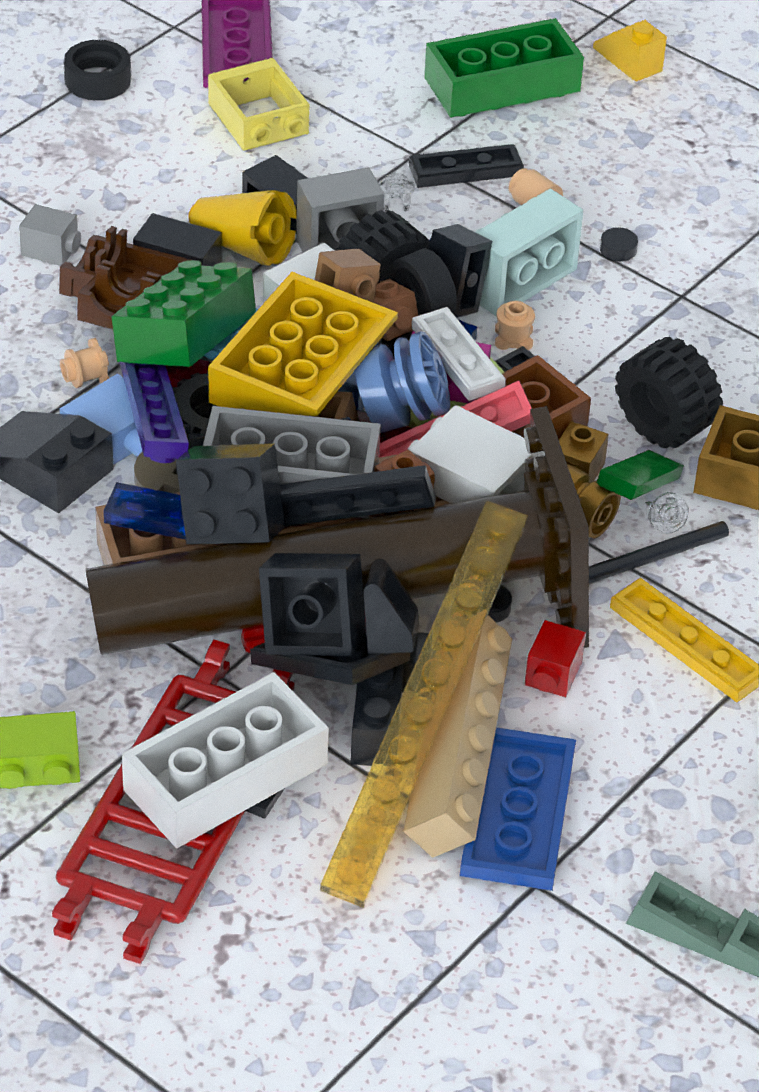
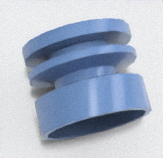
M420 331L411 334L409 341L403 337L396 339L394 343V356L386 345L374 346L355 370L356 383L362 403L371 422L381 424L380 433L409 426L411 420L410 408L415 416L422 421L430 419L431 411L435 416H440L450 410V393L446 371L432 340L426 332Z

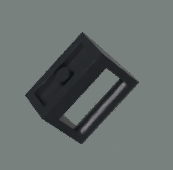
M376 559L371 565L364 589L368 654L413 652L419 628L418 607L389 564L384 559Z

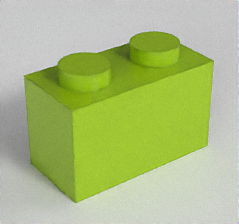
M75 711L0 717V789L80 782Z

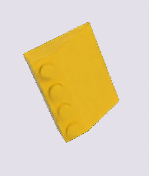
M291 271L208 366L209 403L219 407L318 416L398 319V312Z

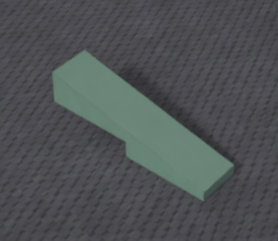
M655 871L625 924L759 977V917L744 909L739 918Z

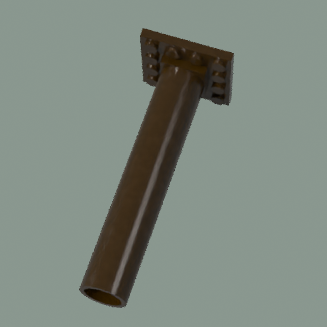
M547 406L530 409V427L524 428L526 449L529 454L531 453V458L525 459L524 491L278 534L270 542L227 543L86 568L100 654H110L264 626L259 568L274 553L361 554L363 594L373 561L384 559L412 599L539 576L550 604L557 603L558 609L555 611L557 624L586 632L584 648L589 647V526Z

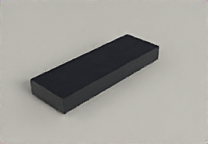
M515 144L409 156V168L417 188L510 178L517 171L524 168Z

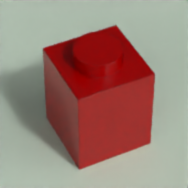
M544 620L527 657L525 685L566 698L582 664L586 632Z

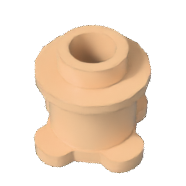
M510 301L501 305L496 313L498 322L495 324V332L498 336L495 338V346L501 350L520 348L522 346L530 350L533 347V339L530 338V335L533 333L534 310L521 301Z
M96 338L88 340L89 348L75 352L72 349H67L64 352V359L60 360V369L64 380L67 383L71 382L75 388L82 387L83 382L98 378L100 384L109 379L108 357L106 352L100 348Z

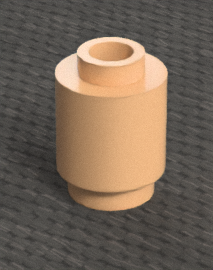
M520 169L509 182V192L512 194L514 201L520 205L550 188L563 196V190L560 186L534 169Z

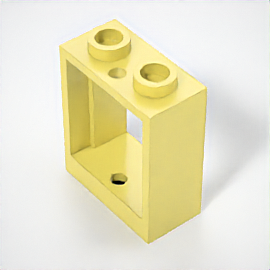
M274 58L208 74V104L243 151L309 134L310 104ZM271 97L280 109L246 117L237 105Z

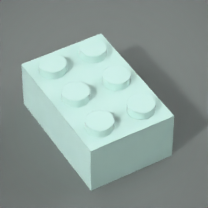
M550 188L511 212L505 213L487 226L476 230V233L493 241L480 306L496 316L497 310L501 305L510 301L524 302L577 270L583 209Z

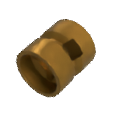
M567 464L589 526V537L595 539L602 535L614 520L620 506L621 496L598 486L597 480L592 482L590 475L573 465Z

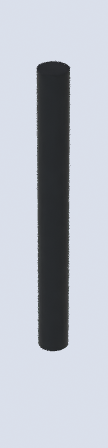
M720 521L589 566V584L725 538L729 535L728 526L724 521Z

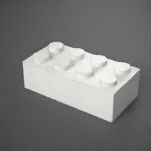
M273 672L122 753L123 790L177 849L327 765L329 727Z

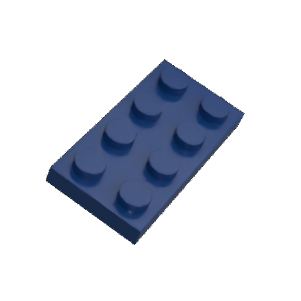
M496 727L476 839L464 845L460 866L461 877L553 891L576 739Z

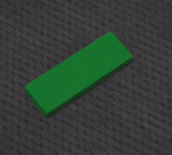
M646 450L601 469L596 483L598 486L633 500L679 479L684 465L651 450Z

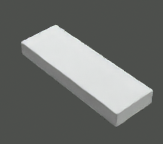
M448 307L412 318V330L415 333L420 331L426 332L442 360L446 373L468 401L484 397L505 387L506 379Z

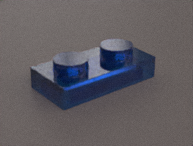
M116 482L103 511L105 524L186 540L181 497L179 494Z

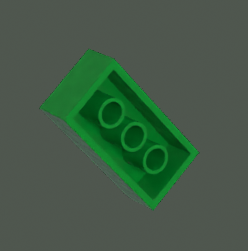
M553 18L426 43L424 78L449 117H462L472 113L497 110L502 107L581 92L584 56L559 21Z
M196 260L179 263L176 269L169 274L161 276V280L153 286L145 288L142 294L126 302V306L111 316L117 362L191 367L255 314L256 305L252 268H239L233 262L219 263L214 266H202L201 262Z

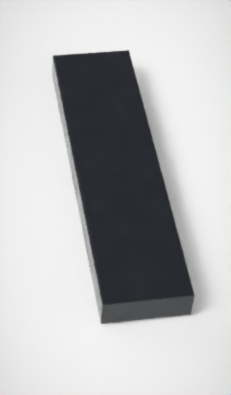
M426 465L280 484L285 526L435 507L436 496Z

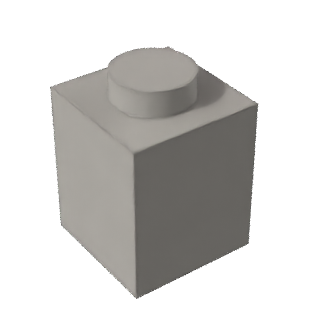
M35 204L19 225L22 256L61 266L72 253H76L79 249L81 232L77 229L76 214Z

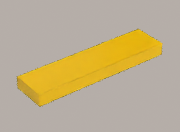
M641 577L611 597L610 608L736 703L759 687L758 663Z

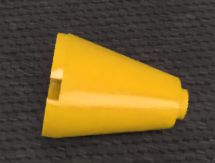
M269 190L202 197L192 205L189 211L188 219L190 224L222 232L223 247L261 265L271 266V264L282 263L289 254L295 240L296 231L290 230L291 218L297 219L296 208L293 199L286 192Z

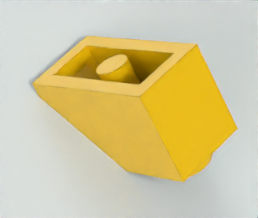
M642 20L594 41L593 48L637 82L663 71L667 36L647 20Z

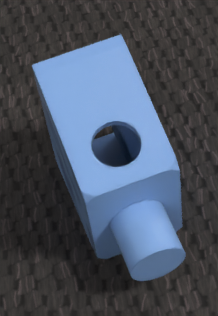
M118 373L59 409L60 414L80 415L112 433L113 464H116L132 453L138 457L142 452L124 378Z

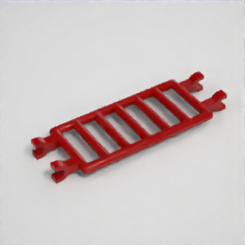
M213 639L207 650L205 660L194 678L186 675H176L171 680L131 748L161 733L165 725L174 726L194 715L176 709L184 694L217 703L236 693V691L217 686L219 680L224 678L230 669V662L225 661L230 651V644ZM273 669V672L293 691L295 689V682L290 681L293 673ZM121 764L56 872L55 878L57 883L69 888V890L52 910V917L59 919L53 928V933L58 937L71 941L79 927L82 914L93 896L138 911L139 913L134 922L129 923L122 935V940L128 943L123 952V959L141 965L149 950L151 939L162 920L174 924H180L186 920L245 811L216 826L212 834L204 833L184 844L185 846L202 851L193 868L99 838L107 823L112 821L167 839L144 812L119 804L126 793L123 790V770ZM91 854L183 886L174 902L171 903L79 872L88 855Z

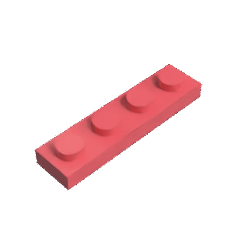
M519 381L461 406V408L511 432L530 424V409L532 408ZM437 418L380 443L379 458L397 455L408 450L414 440H420L430 430Z

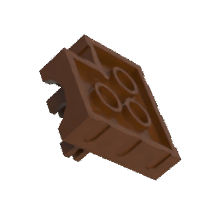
M111 226L106 231V237L93 234L88 239L86 250L76 266L66 261L60 266L59 294L78 298L77 320L113 330L111 316L126 306V302L138 297L145 288L153 286L161 280V276L169 274L176 269L179 263L190 261V259L127 243V230L121 229L117 233V227Z

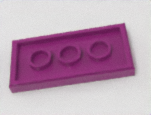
M201 0L203 88H208V74L273 58L270 0Z

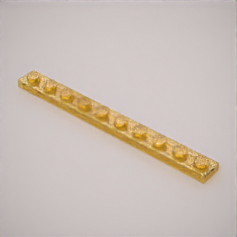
M486 501L320 884L321 892L364 908L523 533L528 515Z

